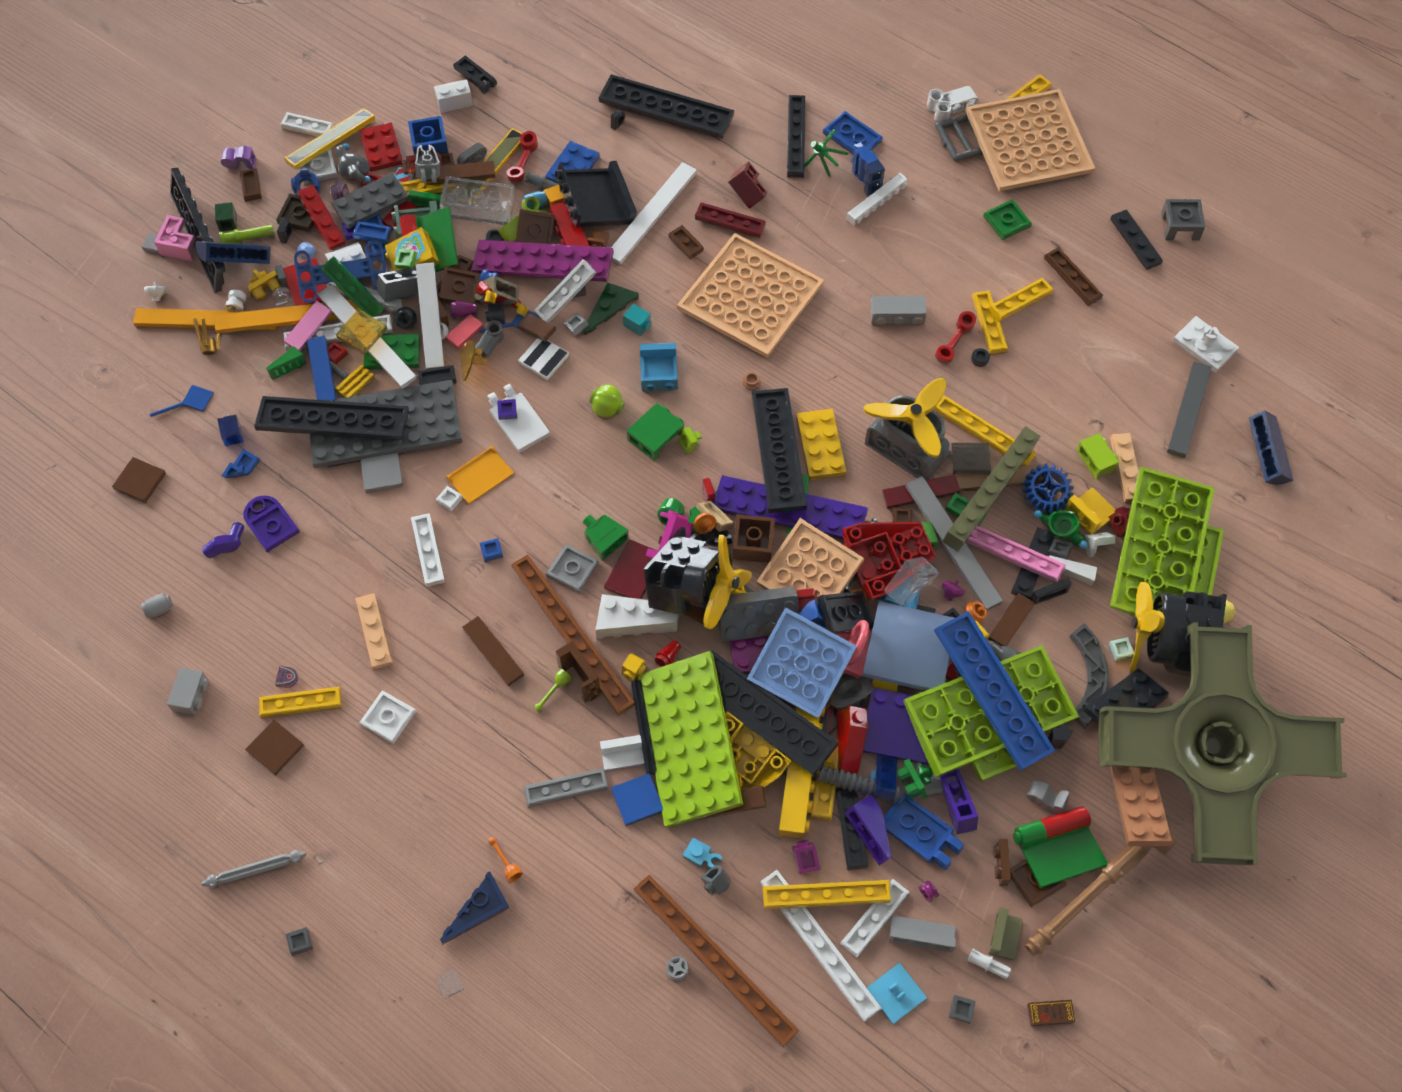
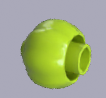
M610 384L602 385L598 390L594 389L589 403H592L594 413L602 418H611L617 412L621 413L625 405L622 402L620 391Z

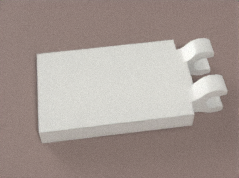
M510 384L503 387L505 390L504 394L506 395V398L503 400L516 399L517 419L499 420L498 398L494 392L488 395L490 399L488 402L493 407L490 409V414L518 453L550 436V431L523 394L519 393L516 395Z

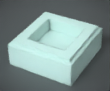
M1129 637L1109 642L1108 645L1115 661L1133 658L1134 650Z

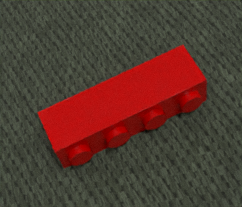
M565 201L550 205L551 213L549 214L555 215L554 231L557 237L560 236V245L589 246L582 228L575 227L573 220L570 219V212L568 207L565 206Z

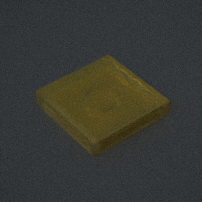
M358 309L336 333V337L366 354L388 328L382 322Z

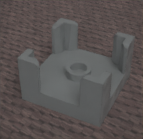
M1166 199L1161 211L1162 218L1166 216L1168 223L1164 232L1165 240H1174L1177 231H1194L1191 239L1200 240L1205 229L1201 199Z

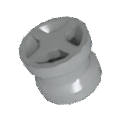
M673 957L667 963V975L672 981L681 982L688 975V963L682 957Z

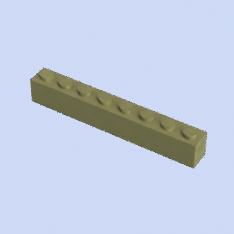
M1026 426L1023 428L948 530L942 542L955 551H960L1034 449L1041 437Z

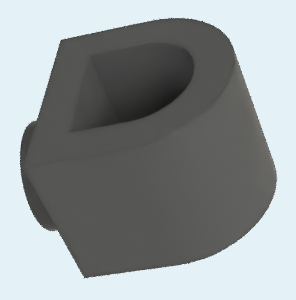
M720 865L712 867L701 877L705 884V890L712 896L715 893L720 895L722 892H725L731 883V879Z

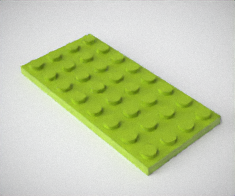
M708 651L642 673L641 676L638 675V680H641L657 768L655 776L659 798L663 806L664 826L670 828L742 806L743 800L713 653Z

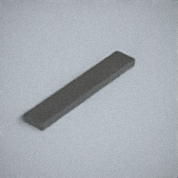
M1195 361L1192 364L1168 446V453L1184 458L1187 455L1211 366Z

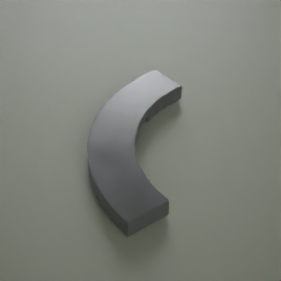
M1084 623L1070 635V639L1080 650L1087 670L1086 690L1081 702L1075 708L1079 715L1075 720L1085 729L1093 719L1084 712V708L1107 691L1109 675L1106 657L1102 652L1099 641Z

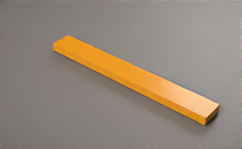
M347 300L357 312L361 311L352 300ZM313 304L214 315L216 334L296 325ZM331 313L326 321L338 320V318Z
M136 308L133 324L135 327L195 328L193 318H196L199 328H202L201 319L205 318L206 329H215L214 315L247 311ZM277 327L261 328V329H253V330H271V331H277Z

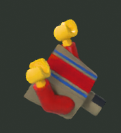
M492 276L478 283L476 287L477 293L475 294V301L477 303L488 305L491 302L494 304L495 302H502L503 306L511 304L514 308H517L516 313L525 317L528 307L521 304V301L518 299V285L497 276Z

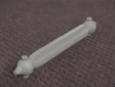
M293 850L290 855L282 854L221 872L218 876L211 874L201 885L214 888L218 883L226 884L287 866L290 862L297 864L306 856V852Z

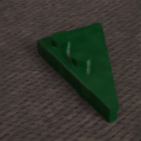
M607 282L587 321L589 325L583 329V334L587 335L593 332L601 322H607L617 312L625 309L629 302L632 300L636 301L639 298V293Z

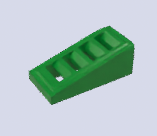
M294 346L266 367L269 377L273 380L305 365L306 361L304 355Z

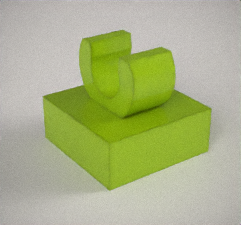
M687 427L683 429L678 440L685 453L688 454L693 453L695 447L699 445L698 439H702L699 431L693 433L691 428Z

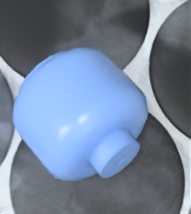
M308 242L301 243L297 248V251H306L310 258H313L316 253V248ZM299 255L302 259H307L305 255Z

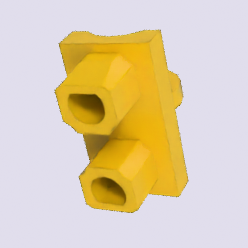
M256 269L252 271L254 276L249 279L251 284L247 286L250 296L253 295L260 301L266 297L263 289L267 286L272 292L280 289L275 270L268 274L264 270L260 273Z

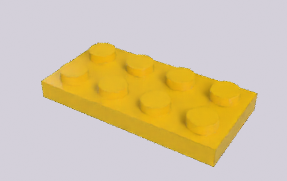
M833 409L796 413L809 480L845 476L846 467Z

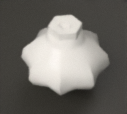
M154 282V286H146L144 288V292L151 297L152 301H160L161 297L168 291L167 287L158 286L157 282Z

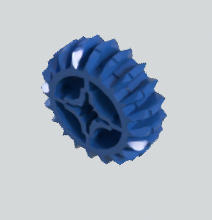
M1045 464L1043 467L1038 465L1036 469H1031L1030 474L1025 476L1026 480L1022 483L1025 487L1022 489V492L1027 493L1024 499L1030 500L1028 506L1035 505L1034 511L1040 508L1042 513L1046 510L1048 514H1051L1053 511L1058 512L1060 509L1064 510L1066 508L1069 498L1074 495L1071 492L1074 486L1069 485L1072 479H1066L1068 473L1062 474V468L1056 470L1055 465H1052L1051 468H1049L1048 464ZM1037 478H1044L1042 484L1034 486V482ZM1062 492L1060 500L1053 502L1054 494Z

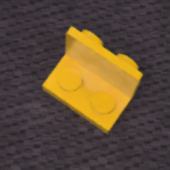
M1090 488L1079 498L1073 495L1069 498L1065 508L1066 511H1071L1078 517L1080 525L1089 534L1096 533L1110 522L1109 516L1115 513L1114 511L1116 510L1094 488Z

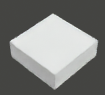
M447 486L436 498V502L452 512L463 499V496Z

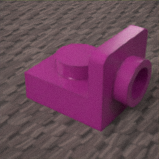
M809 840L796 842L797 845L792 846V851L795 853L798 873L804 874L820 870L815 844L809 842Z

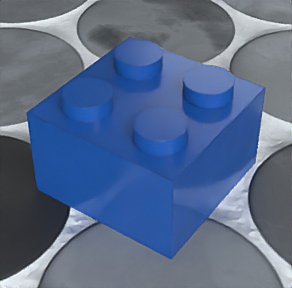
M441 116L408 121L415 158L419 145H422L424 151H428V145L434 147L437 155L449 153Z

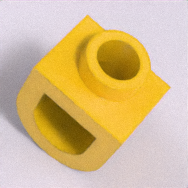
M632 653L629 654L622 664L621 674L629 681L636 680L638 675L641 676L646 671L645 660Z

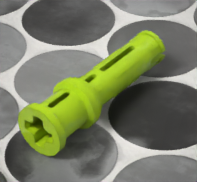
M273 225L242 231L234 229L232 232H219L221 243L241 244L242 241L275 236Z

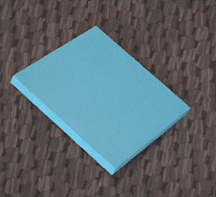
M900 963L867 987L892 1024L896 1023L927 999Z

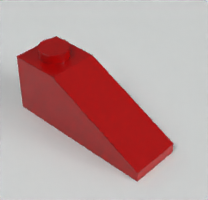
M848 706L837 713L839 771L844 770V772L848 771L855 774L859 772L868 730L867 709Z

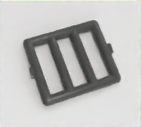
M967 114L935 124L942 138L941 143L943 147L947 148L954 161L983 154L981 148H972L959 123L967 121L973 131ZM953 126L966 152L959 154L956 152L944 127Z

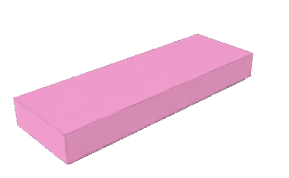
M316 301L284 339V343L291 348L295 346L301 351L307 344V340L313 337L331 315V309Z

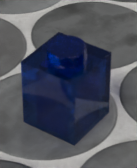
M236 414L218 419L221 438L226 447L244 442L241 424Z

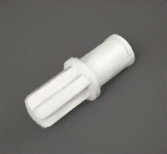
M972 949L967 960L985 969L984 972L988 970L1004 979H1007L1011 972L1010 967L993 960V956L989 957L975 949Z

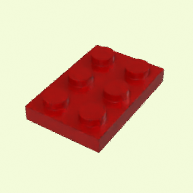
M392 122L359 129L371 172L402 165L403 159Z

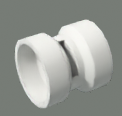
M230 290L228 294L229 300L226 302L225 309L227 311H243V304L247 298L246 294L240 290Z

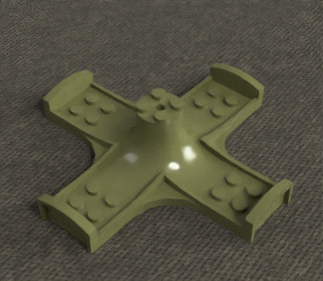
M1193 622L1187 626L1188 635L1191 637V682L1189 689L1180 701L1170 707L1152 709L1105 706L1101 708L1099 715L1100 767L1151 768L1170 772L1184 783L1192 796L1194 853L1191 854V862L1257 865V807L1260 795L1269 783L1279 777L1290 775L1330 777V779L1347 777V773L1342 772L1341 723H1344L1345 719L1294 716L1278 712L1265 703L1256 689L1253 676L1252 625H1247L1242 629L1198 627V622Z

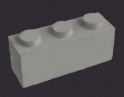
M872 296L870 303L871 324H924L927 314L925 296Z

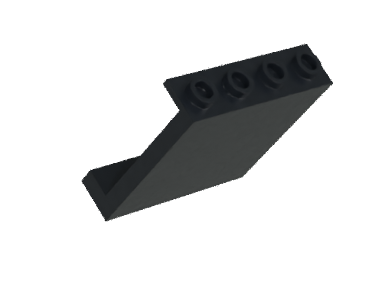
M610 161L608 168L564 170L563 164L559 163L555 171V179L559 183L560 192L565 199V206L569 209L570 219L573 220L575 227L631 224L634 221L637 210L617 161Z

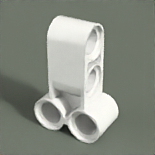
M970 86L946 93L939 89H933L929 92L927 109L935 112L934 120L936 122L948 120L951 114L964 111L968 106L977 105L979 99Z

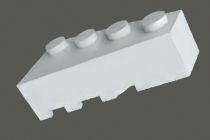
M602 594L595 629L596 638L604 639V637L610 636L617 638L621 637V635L633 634V636H637L642 633L677 632L680 614L649 608L648 600Z

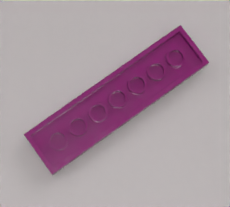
M479 240L471 270L479 274L483 270H488L489 273L495 272L506 276L564 279L584 259L597 272L590 281L607 282L614 250L609 247Z

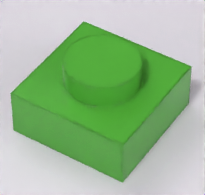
M399 249L394 265L401 269H413L417 252L415 250Z

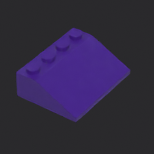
M873 687L867 710L868 730L863 752L901 760L910 759L911 762L929 765L903 701L914 695Z

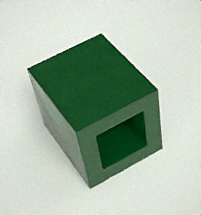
M232 202L215 204V221L219 231L237 229V214Z

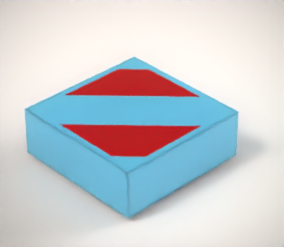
M399 167L394 175L399 183L411 181L415 177L414 173L404 174L402 167Z

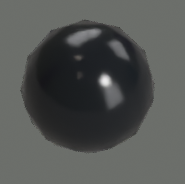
M401 307L395 312L394 321L400 328L410 329L416 324L417 315L413 309Z

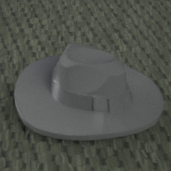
M846 673L843 674L829 698L830 704L837 709L848 706L860 708L865 698L873 690L872 680L863 676L858 679Z

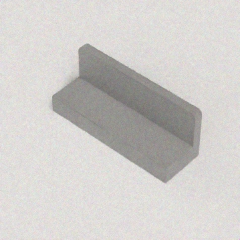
M892 916L889 942L953 952L955 949V926Z

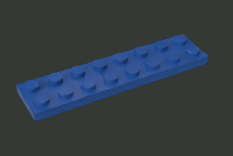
M969 611L935 628V634L1018 769L1021 771L1055 752L1054 747Z

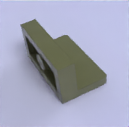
M1000 907L996 915L988 954L1014 960L1022 919L1008 915L1009 910Z

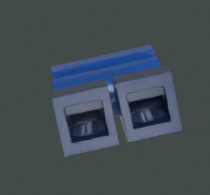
M860 142L853 145L852 148L854 156L851 158L853 163L852 172L854 175L857 174L858 179L865 184L864 192L869 196L883 186L885 168L874 152H872L870 145L865 147Z

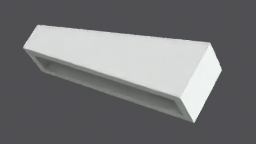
M1049 555L1050 558L1066 564L1062 574L1088 585H1093L1097 567Z

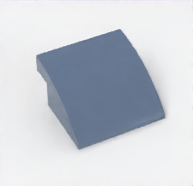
M879 601L862 676L924 691L944 684L950 656L935 634L934 629L954 618Z

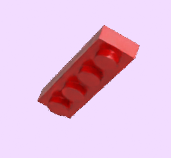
M314 185L299 190L297 195L328 249L332 250L345 245L344 237Z

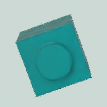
M632 304L623 315V326L640 336L651 327V314L635 304Z

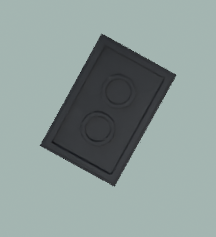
M863 591L820 595L817 597L828 631L834 634L849 633L861 620L868 622L869 630L873 629L874 622Z

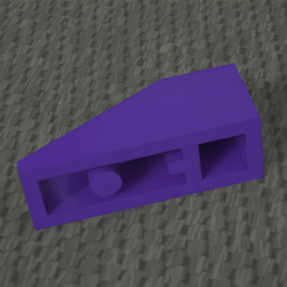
M957 769L940 776L949 815L957 835L977 830L978 814L960 770Z
M870 795L844 813L880 866L891 858L883 812L878 802Z

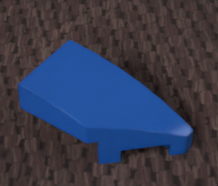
M243 449L234 464L230 462L221 476L233 478L249 475L261 459Z

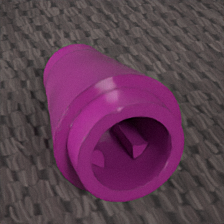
M456 300L451 302V316L460 318L470 314L476 315V304Z

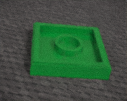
M1013 199L984 212L983 215L1001 240L1026 230L1032 225L1031 221Z

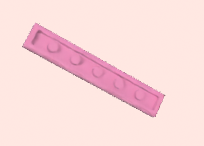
M979 526L976 527L966 541L968 544L1054 582H1058L1066 568L1064 563Z

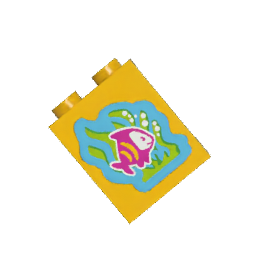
M422 227L385 245L387 251L385 256L392 265L391 271L402 270L394 265L399 249L415 250L417 252L414 267H416V264L434 262V265L439 264L430 236Z

